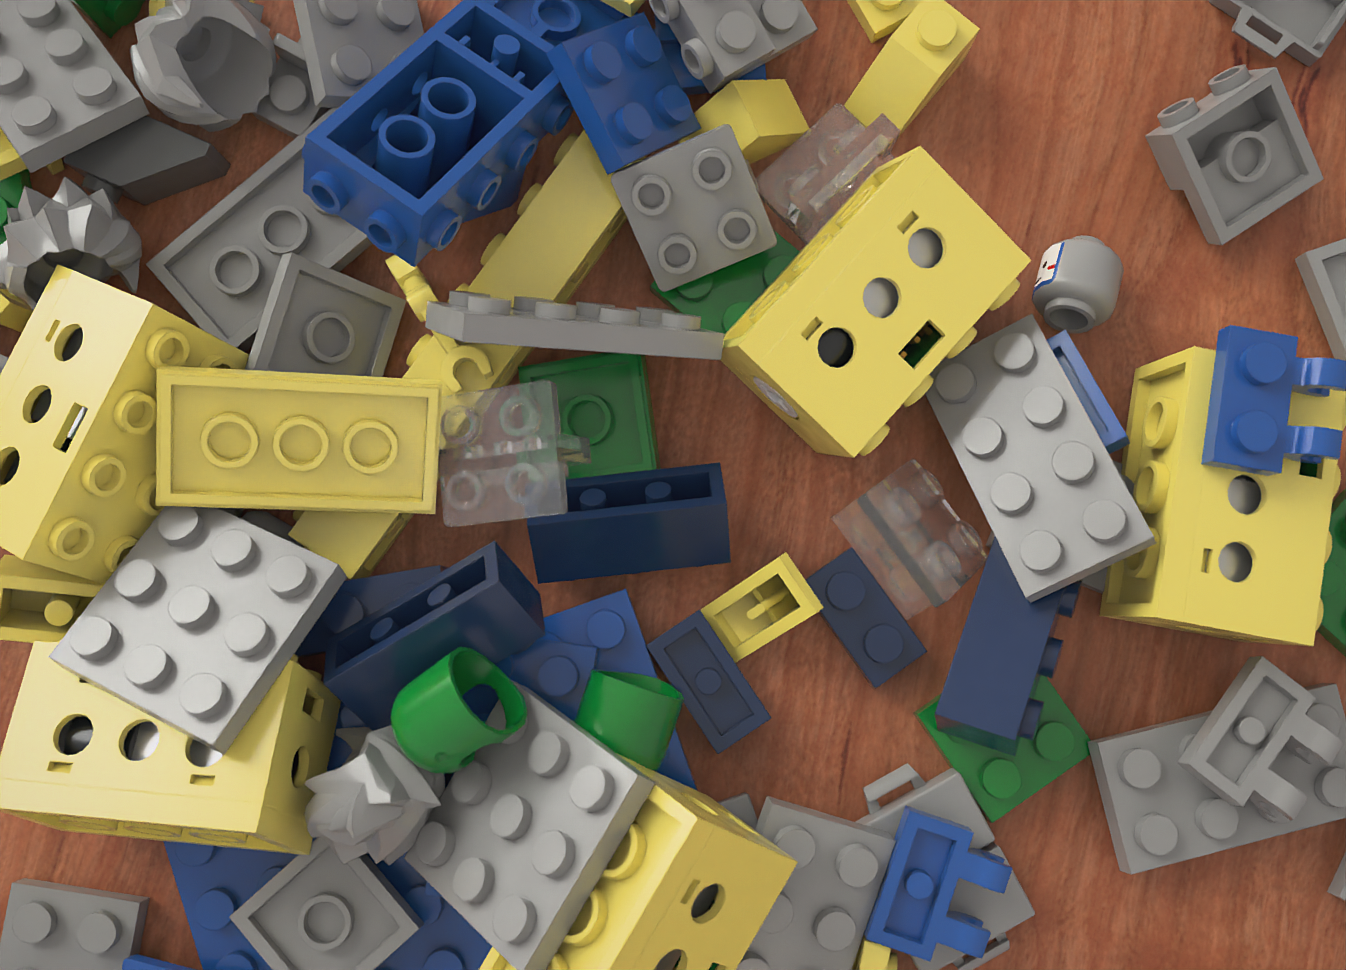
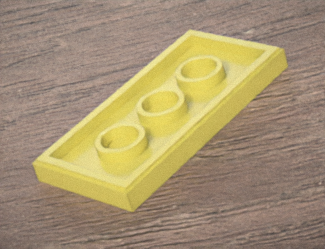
M184 366L158 367L156 506L435 514L443 384L441 380Z

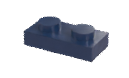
M853 547L848 548L805 579L824 607L818 613L872 688L876 689L927 652Z
M700 609L646 645L670 683L682 693L684 697L683 703L717 754L771 719V716Z

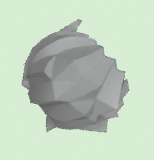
M165 0V7L159 9L155 16H148L135 23L138 43L131 45L130 55L134 78L143 96L167 117L181 123L199 125L208 132L229 128L240 121L243 114L257 112L259 101L269 95V76L272 78L276 71V52L273 40L269 35L270 29L261 23L264 6L249 2V0Z
M64 177L58 192L50 199L24 186L18 208H7L8 224L3 226L7 240L0 245V289H6L9 293L24 299L34 310L57 264L102 283H105L111 276L119 275L132 293H136L139 278V262L142 257L141 237L139 232L132 227L130 221L121 215L103 188L88 195L77 183L70 178Z
M392 725L372 731L369 727L337 729L336 736L348 743L353 751L341 768L310 778L304 784L315 793L305 808L304 814L307 831L312 838L322 837L343 864L369 853L376 864L384 860L390 866L415 845L416 838L420 830L426 825L434 807L441 806L439 799L445 790L444 773L435 774L416 766L407 758L397 744L392 732Z

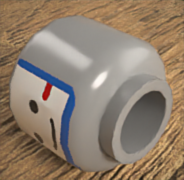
M1076 236L1072 239L1054 243L1044 252L1032 294V301L1036 310L1043 316L1049 326L1059 331L1066 330L1067 333H1083L1095 326L1101 325L1111 318L1116 306L1124 273L1121 259L1110 247L1105 246L1101 240L1092 236Z

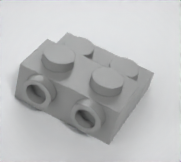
M649 0V4L656 17L661 22L668 23L681 45V55L688 71L696 79L703 81L710 94L726 86L732 80H737L804 42L818 30L801 0Z
M1242 64L1221 72L1208 82L1212 93L1198 102H1195L1194 98H1186L1168 106L1157 115L1161 126L1145 135L1169 189L1184 191L1208 244H1225L1324 179L1277 67L1248 70L1246 65Z

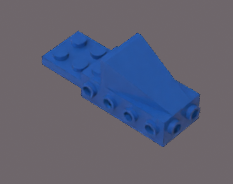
M600 0L461 1L305 137V144L302 149V158L304 160L303 192L310 196L320 209L329 214L338 215L366 234L368 239L377 248L387 253H394L415 267L433 248L437 251L445 249L457 234L461 223L511 207L518 200L526 165L532 159L539 141L547 133L553 136L557 135L568 122L574 108L546 53L561 42L629 18V16Z

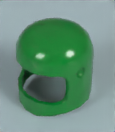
M458 647L408 683L398 693L391 710V725L397 744L406 757L416 766L435 774L452 773L468 766L474 760L477 749L492 743H501L525 725L528 710L524 696L495 664L471 648ZM478 684L491 686L496 691L504 708L506 718L505 729L498 730L482 722L471 711L462 696Z
M591 669L574 722L615 753L646 768L657 771L666 756L684 697L673 685L658 678L636 673Z

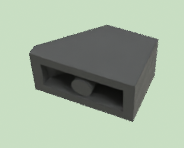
M144 116L66 155L63 161L84 177L81 187L93 194L103 188L114 204H118L121 196H124L144 206L226 176L231 166L212 144L149 116Z

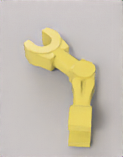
M391 256L385 262L406 295V300L422 323L426 321L427 301H439L417 265L413 267L398 256ZM431 330L446 353L440 365V376L443 384L457 397L465 393L462 385L456 378V370L460 364L464 362L476 363L486 379L494 375L489 358L480 349L469 345L460 346L456 339Z

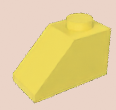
M921 0L891 35L843 106L841 112L889 149L965 60L980 28L944 0Z
M4 554L0 560V640L34 643V641L59 643L104 584L24 561L14 555Z

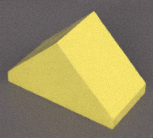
M765 79L732 80L694 112L701 129L678 142L680 144L723 124H729L734 131L745 160L748 159L749 163L752 164L810 137L811 131L785 79H767V81Z
M785 552L700 611L736 663L813 616L824 607L787 552Z

